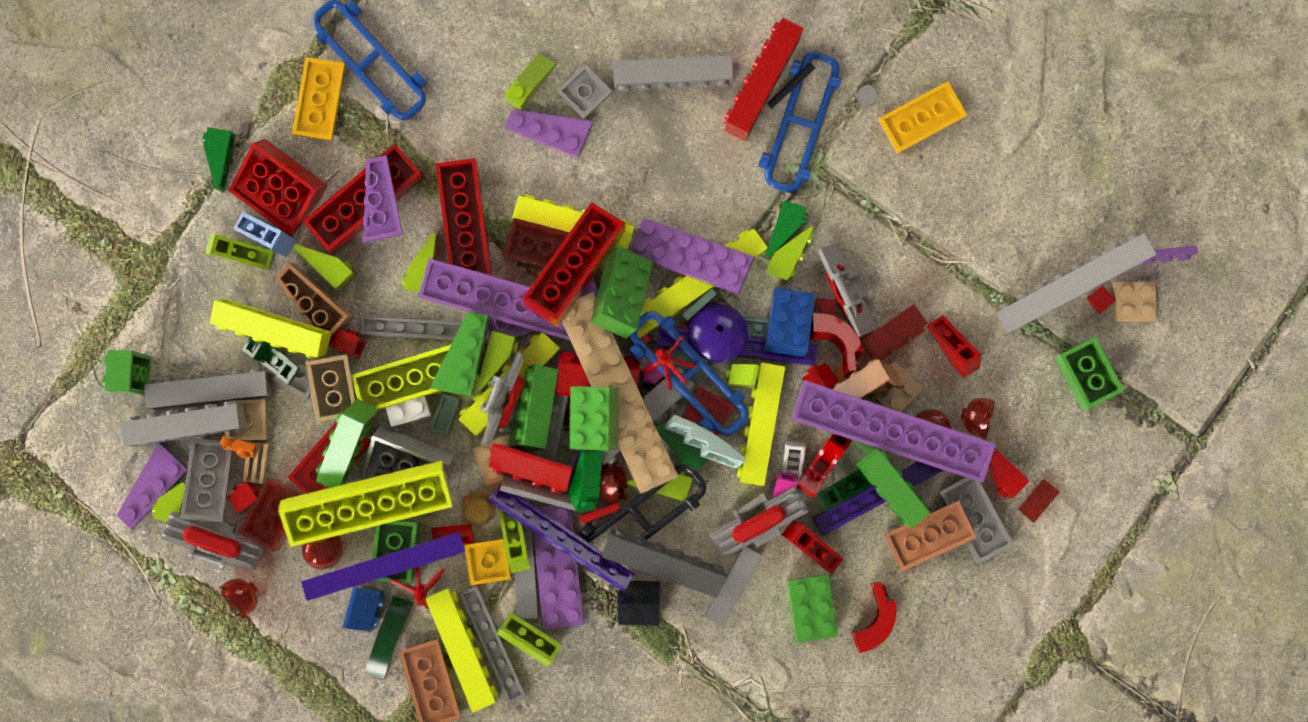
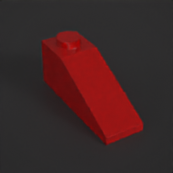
M944 315L927 325V328L950 364L963 378L980 368L982 355Z
M996 448L994 449L988 467L993 484L998 488L996 491L1001 497L1013 499L1030 481Z
M796 520L791 521L781 534L831 575L843 561L839 554Z

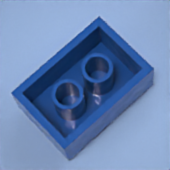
M774 288L771 296L765 343L766 352L805 357L809 346L815 293Z

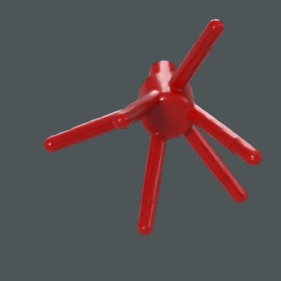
M683 336L679 337L668 352L661 349L657 350L656 356L658 361L644 369L642 374H646L661 364L664 368L669 390H672V384L668 368H671L679 379L686 384L687 380L673 364L677 363L691 368H696L697 366L676 359L671 355L684 339Z
M415 567L417 585L414 587L392 578L389 581L412 592L418 606L424 605L426 609H429L426 602L428 591L440 580V576L445 570L441 569L426 585L421 584L419 567Z

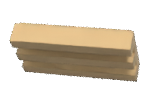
M249 442L256 445L258 452L253 461L251 478H249L252 457L245 460L243 482L264 484L270 444ZM260 447H263L259 479H256Z

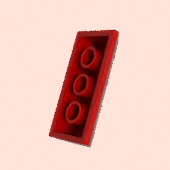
M571 351L560 352L556 395L571 396V387L591 386L577 354ZM632 356L623 357L638 388L640 362Z
M493 443L488 466L493 468V473L504 476L506 472L512 474V479L521 482L525 478L532 481L531 485L543 488V485L551 487L550 491L562 494L563 491L568 492L575 471L572 467Z

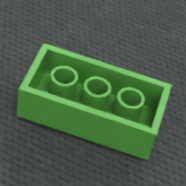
M619 245L613 249L606 258L590 323L624 338L634 333L638 329L653 261Z

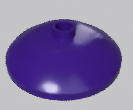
M710 304L703 307L692 317L688 327V339L691 347L701 358L710 362L723 363L736 358L743 351L748 340V327L745 319L736 309L725 304ZM716 327H722L723 331L718 332Z

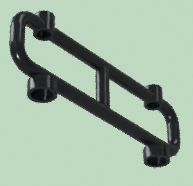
M680 464L675 467L677 475L682 472H688L698 484V491L653 526L649 524L637 507L670 481L638 495L596 529L589 522L578 531V534L582 539L591 543L628 513H631L645 530L640 536L648 540L688 508L692 512L699 507V500L705 495L707 490L706 482L692 465Z

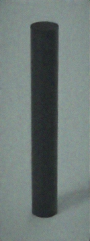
M810 62L767 105L773 109L816 67Z

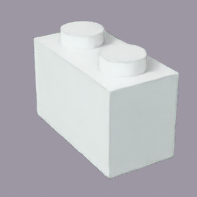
M426 396L385 407L390 425L393 428L433 417L429 399Z

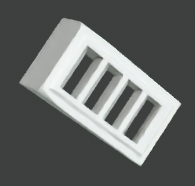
M785 441L782 472L798 474V485L802 478L806 444ZM789 449L800 450V453L789 452ZM788 457H794V458H800V459H799V461H794V460H788ZM787 465L799 466V468L791 469L787 468Z

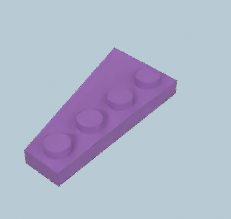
M512 109L505 129L578 159L593 121Z
M381 156L367 159L366 194L364 199L365 214L363 219L364 234L362 242L368 243L403 235L388 157Z
M1186 246L1154 249L1157 255L1143 261V264L1155 263L1158 260L1161 263L1171 262L1175 258H1178V261L1190 260V256L1198 254V247Z
M159 442L117 514L130 529H134L153 509L157 499L169 492L187 473V467L162 443Z

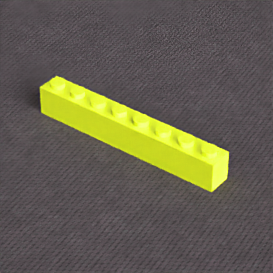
M748 229L738 235L740 239L734 243L729 241L724 245L754 256V259L768 249L755 229H752L750 232ZM681 275L673 281V286L670 288L666 286L659 290L656 298L645 300L641 315L654 311L661 314L664 318L667 316L672 318L716 286ZM654 319L648 320L639 328L637 332L638 337L641 339L646 334L648 335L659 327L658 322Z

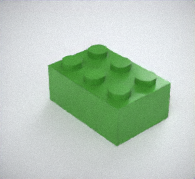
M1096 337L1088 339L1054 357L1081 410L1090 409L1124 391Z
M107 350V354L104 356L106 372L102 379L104 391L122 395L145 396L144 384H150L151 356L132 350Z
M571 387L570 449L605 451L618 449L619 387Z
M397 520L377 525L375 527L372 559L418 545L421 522ZM415 568L374 581L390 582L389 580L392 578L404 584H413Z
M824 574L786 580L795 641L798 643L838 637L829 575Z

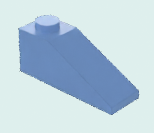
M244 212L241 213L233 228L235 231L285 257L288 256L296 241L284 232Z

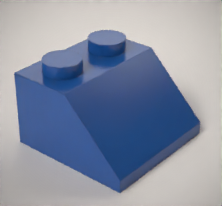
M363 585L353 587L342 628L371 632L374 628H377L380 622V616H378L379 608H383L386 598L383 596L384 591Z

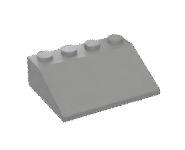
M380 426L372 436L359 481L438 461L443 462L448 478L455 455Z

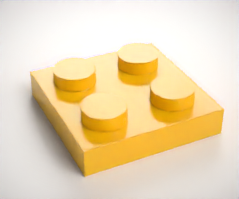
M503 539L465 545L470 586L511 579Z

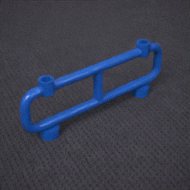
M339 0L326 2L315 12L312 18L313 27L317 31L315 36L322 44L328 43L383 104L380 108L388 116L392 114L399 120H409L414 117L426 103V94L422 89L427 84L425 79L417 71L412 76L405 71L357 18L362 11L352 0L346 5ZM332 8H338L375 48L358 65L320 24V19ZM380 55L418 96V102L407 112L399 111L363 71Z
M809 52L804 56L802 62L793 60L789 75L795 77L813 59L831 65L832 71L815 122L793 115L803 84L802 81L791 92L771 154L763 152L758 167L766 169L765 180L768 185L783 192H796L800 189L804 180L808 181L811 174L808 166L834 88H839L842 80L841 77H838L840 67L837 60L821 52ZM792 122L812 129L796 180L792 185H787L774 180L772 174L789 123Z
M650 311L640 316L638 329L630 335L634 345L629 349V352L639 362L646 356L654 364L658 361V357L638 337L637 332L639 328L648 320L654 319L662 330L668 333L675 342L681 335L673 328L676 323L670 316L664 318L658 312ZM683 339L679 346L697 366L696 368L690 367L682 374L683 377L688 381L701 368L728 397L729 401L740 410L741 416L729 428H724L683 385L684 383L681 379L677 378L669 370L671 384L704 418L698 423L699 426L712 433L716 431L724 436L733 435L748 420V408L743 402L745 396L739 390L733 392ZM660 364L656 368L665 376L664 368Z

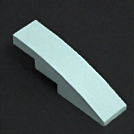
M676 415L667 421L666 430L683 435L684 444L701 449L700 457L735 469L745 462V458L733 447L703 427Z

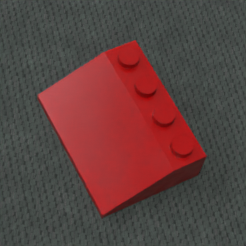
M263 139L252 143L228 191L292 237L303 223V220L307 218L317 205L328 185L268 140Z

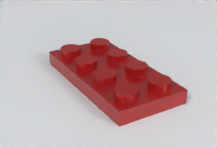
M336 422L287 477L306 494L329 488L316 482L318 476L316 470L319 464L324 461L325 457L322 455L327 445H330L331 440L329 436L332 430L337 427L338 423ZM366 436L360 441L363 445L358 455L352 459L357 461L370 446L371 441Z

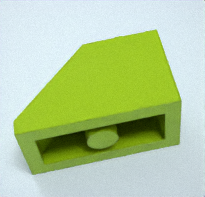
M185 483L179 484L157 499L152 509L153 519L168 521L171 512L181 515Z

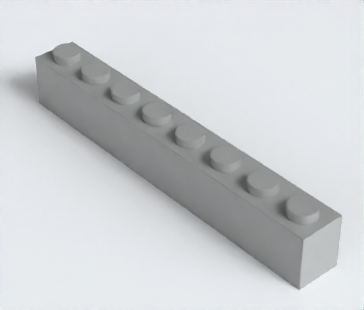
M1136 232L1127 237L1128 242L1123 245L1118 242L1108 247L1110 252L1104 255L1099 252L1090 257L1091 262L1085 265L1080 262L1071 267L1073 271L1065 275L1062 272L1053 277L1054 282L1048 285L1046 282H1043L1034 287L1036 291L1030 295L1028 292H1025L1016 297L1018 301L1010 304L1008 301L999 306L1000 311L996 313L1007 333L1018 329L1157 255L1145 233L1140 235L1139 232Z

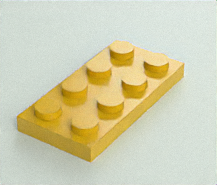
M305 58L292 130L294 136L333 141L346 68L345 63Z
M947 81L880 117L878 121L898 154L960 121L967 114Z

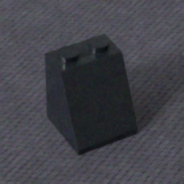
M630 581L624 592L619 590L618 625L659 626L660 581Z

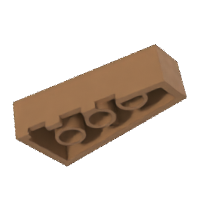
M288 262L276 276L277 281L288 297L292 299L297 307L296 309L309 325L331 331L329 345L332 343L333 337L338 333V330H343L354 318L350 311L296 263Z
M875 359L867 363V367L861 371L852 373L846 381L834 385L832 390L871 402L874 398L881 397L882 399L888 396L887 391L895 387L899 390L904 385L891 365L880 359Z

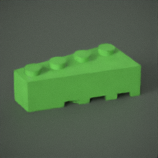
M467 312L430 387L431 389L474 397L490 321L487 315Z
M538 364L527 367L507 447L525 451L546 449L558 369Z

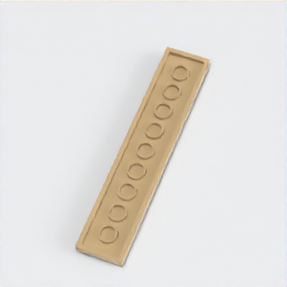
M592 292L577 299L562 323L590 385L596 387H619L618 446L640 494L677 478L678 475L612 332L590 323L596 302V297Z

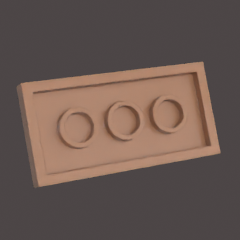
M959 500L931 512L912 529L902 525L884 534L902 571L977 538Z
M439 638L398 651L419 722H450L460 719L462 716Z

